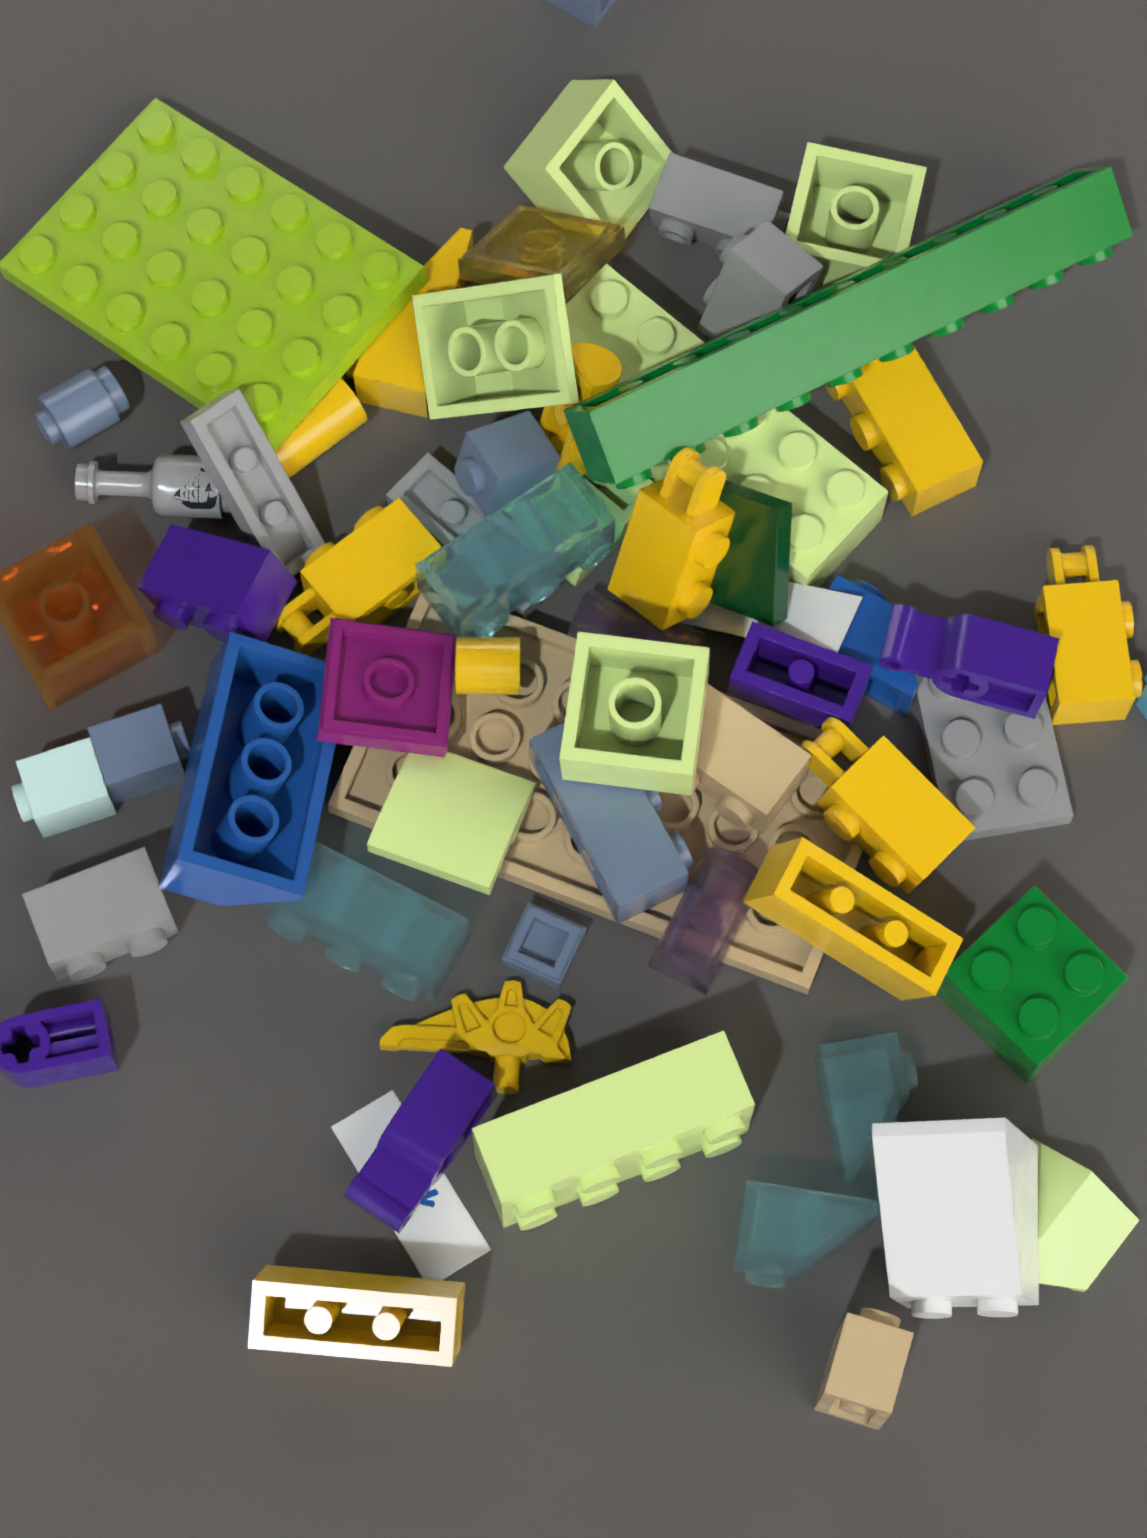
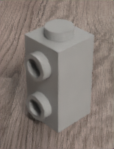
M671 152L668 155L649 206L651 225L659 227L657 232L662 237L683 245H690L693 239L714 246V252L718 256L721 255L725 246L737 234L743 232L748 236L767 220L786 234L790 213L784 212L783 190Z

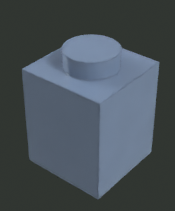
M528 410L466 432L454 471L457 483L463 493L471 496L483 515L488 516L546 495L561 456Z
M161 704L88 727L104 781L114 805L183 782L185 772L180 760L189 758L190 747L181 721L168 724Z

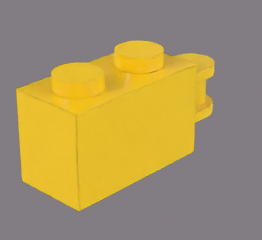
M685 447L675 455L669 464L665 478L639 490L608 586L610 592L662 631L686 618H696L708 606L713 595V590L710 586L717 565L722 561L729 549L730 540L727 537L736 511L719 500L725 484L726 473L718 466L708 468L700 462V454L691 447Z
M400 498L385 508L376 506L360 517L352 533L336 545L329 542L320 546L307 558L304 564L305 568L300 570L304 592L283 608L274 627L278 632L286 631L295 641L293 646L295 652L308 656L327 643L331 618L382 625L417 599L425 582L435 585L448 575L446 551ZM317 609L324 618L313 625L307 616Z
M1083 545L1081 552L1061 553L1058 547L1048 548L1046 566L1049 585L1042 587L1034 611L1037 632L1059 638L1050 685L1046 695L1052 724L1062 725L1125 720L1135 699L1141 697L1143 688L1140 663L1138 660H1130L1127 639L1132 638L1134 632L1130 601H1121L1118 580L1100 581L1096 552L1093 545ZM1082 577L1083 583L1065 584V578Z
M829 717L821 725L823 732L813 742L805 740L799 746L812 755L809 768L829 787L817 801V804L825 811L823 813L824 820L839 837L846 841L853 839L871 857L869 864L882 881L892 887L899 886L906 894H909L976 827L884 735L869 749L844 723L834 717ZM839 752L853 764L846 772L832 760Z

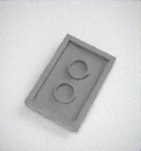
M915 675L918 688L914 702L932 784L976 827L963 841L1070 824L1074 815L1046 697L1035 719L950 696L937 689L932 679Z

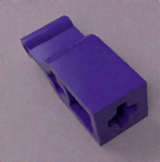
M894 604L878 665L889 671H904L932 679L937 689L950 696L1035 719L1048 693L1059 638L976 615L960 614L944 619L916 611L915 608L909 605Z
M101 999L17 1015L0 1024V1072L3 1071L12 1083L21 1087H40L119 1070L110 1015ZM32 1041L36 1048L30 1050V1061L19 1063L15 1056L22 1052L21 1043Z
M440 1048L390 1120L378 1141L377 1147L347 1187L344 1197L400 1234L431 1186L442 1177L471 1135L472 1128L478 1125L495 1100V1083Z

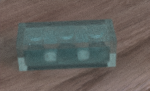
M570 462L415 565L417 588L452 634H456L457 637H489L507 623L511 612L527 601L532 605L542 602L558 589L561 584L560 579L578 567L582 570H588L605 559L612 550L611 545L614 544L616 519Z
M315 841L303 898L300 901L261 903L265 916L270 918L267 925L278 934L297 943H301L305 936L327 947L324 954L336 964L353 972H358L361 965L384 977L381 984L385 988L409 1001H416L418 995L435 1003L471 937L470 920L317 841Z

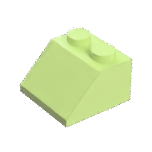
M614 79L571 80L503 168L540 211L606 252L615 253L649 209L671 150Z

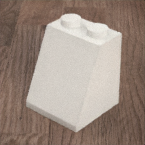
M1006 1118L872 1123V1141L890 1298L907 1308H911V1316L926 1319L952 1317V1307H977V1314L986 1317H1013L1018 1315V1306L1039 1305L1038 1145Z

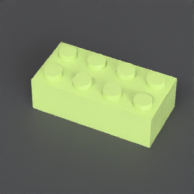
M723 1030L473 1127L474 1153L503 1228L518 1223L520 1230H528L551 1221L557 1217L556 1207L580 1198L582 1206L593 1205L619 1192L617 1183L640 1174L644 1182L654 1181L677 1171L681 1167L678 1159L703 1150L706 1158H711L738 1147L742 1144L740 1135L748 1132L755 1103Z

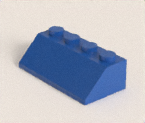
M229 632L210 664L158 888L218 906L300 901L303 898L336 743L317 741L325 661L241 634Z

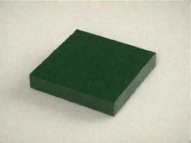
M725 480L719 500L733 509L736 514L727 537L730 540L729 549L725 557L717 565L710 586L713 590L710 603L770 626H775L787 619L792 503Z

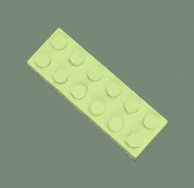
M605 264L566 304L571 344L579 342L593 343L605 347L614 353L622 365L619 383L704 344L701 339L608 264ZM774 408L757 416L759 425L746 433L733 437H723V434H720L705 441L706 451L700 454V462L708 468L718 466L726 473V480L792 503L789 582L819 587L882 520L888 490L789 410L776 412ZM668 459L651 467L653 475L649 479L655 483L665 478L671 463Z

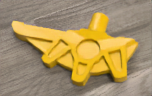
M510 980L504 982L500 998L472 1002L467 994L457 995L451 999L453 1009L414 1025L393 1026L380 1038L379 1044L380 1050L438 1052L441 1048L447 1053H464L487 1058L490 1062H494L493 1083L496 1085V1093L516 1094L519 1091L520 1064H526L529 1060L538 1059L544 1063H572L569 1042L565 1034L572 1007L566 1001L557 999L548 1009H545L533 1001L523 999L521 982Z

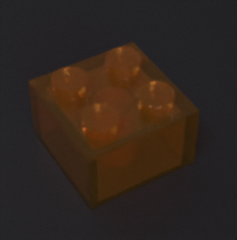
M91 522L0 570V628L48 711L57 708L160 652L149 620Z

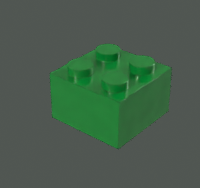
M1034 885L950 965L936 995L1027 1084L1117 997L1129 977Z

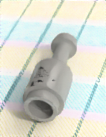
M159 455L155 459L153 469L148 472L100 470L98 461H90L89 464L78 463L76 467L75 496L77 501H88L89 504H97L99 495L146 497L152 501L154 511L160 516L223 519L225 513H231L198 455Z

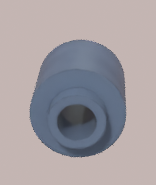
M103 366L94 372L87 368L38 396L37 402L40 410L33 413V418L40 432L51 446L60 442L69 451L120 421L119 414L130 407L119 383L110 370Z

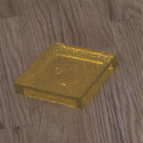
M519 205L458 259L459 277L463 280L481 284H493L561 274L566 302L626 246L625 230L623 226Z

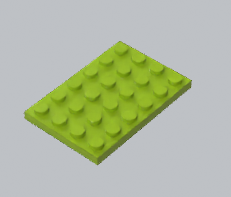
M156 97L0 261V271L6 280L200 409L227 390L240 389L274 452L410 302L412 295H416L429 280L425 266Z

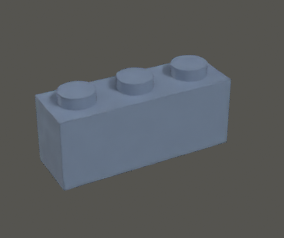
M564 723L529 739L530 761L617 924L687 890L689 876L687 868L693 866V860L678 831L668 834L657 813L663 810V805L657 791L563 780L559 757Z

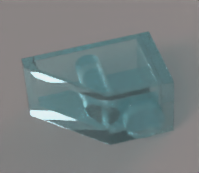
M897 1032L821 1044L818 1047L814 1062L840 1187L853 1185L874 1154L872 1123L896 1122L910 1098L909 1090L918 1087L917 1071L912 1051L910 1049L901 1051Z
M747 1180L742 1197L732 1271L745 1272L746 1282L763 1287L783 1288L785 1287L786 1279L798 1281L869 1229L878 1216L879 1200Z

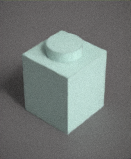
M90 737L16 761L22 783L11 786L19 814L23 822L34 819L43 838L117 814Z

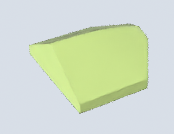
M1032 1138V1141L1038 1145L1039 1284L1085 1292L1138 1223L1139 1219L1091 1170Z

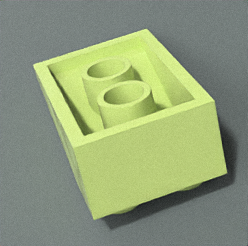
M561 274L412 295L430 420L579 402Z

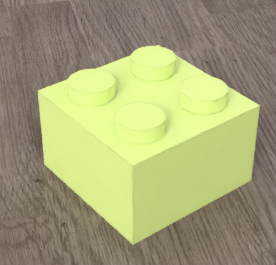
M807 142L786 235L824 266L813 290L817 291L909 247L927 167Z
M578 632L559 757L562 779L692 796L709 676L710 648Z

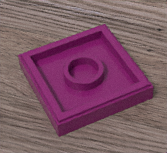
M331 618L328 629L317 741L445 757L448 747L457 635Z

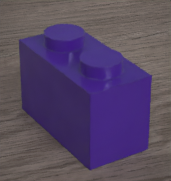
M171 524L137 588L155 606L153 614L160 621L175 629L187 630L188 626L192 625L204 629L209 635L222 642L225 641L230 631L266 642L298 581L269 549Z
M752 622L731 673L727 695L821 730L822 723L829 717L840 720L851 730L865 695L873 665Z

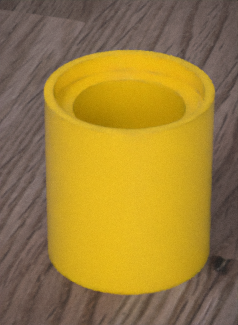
M456 637V694L520 695L521 637Z

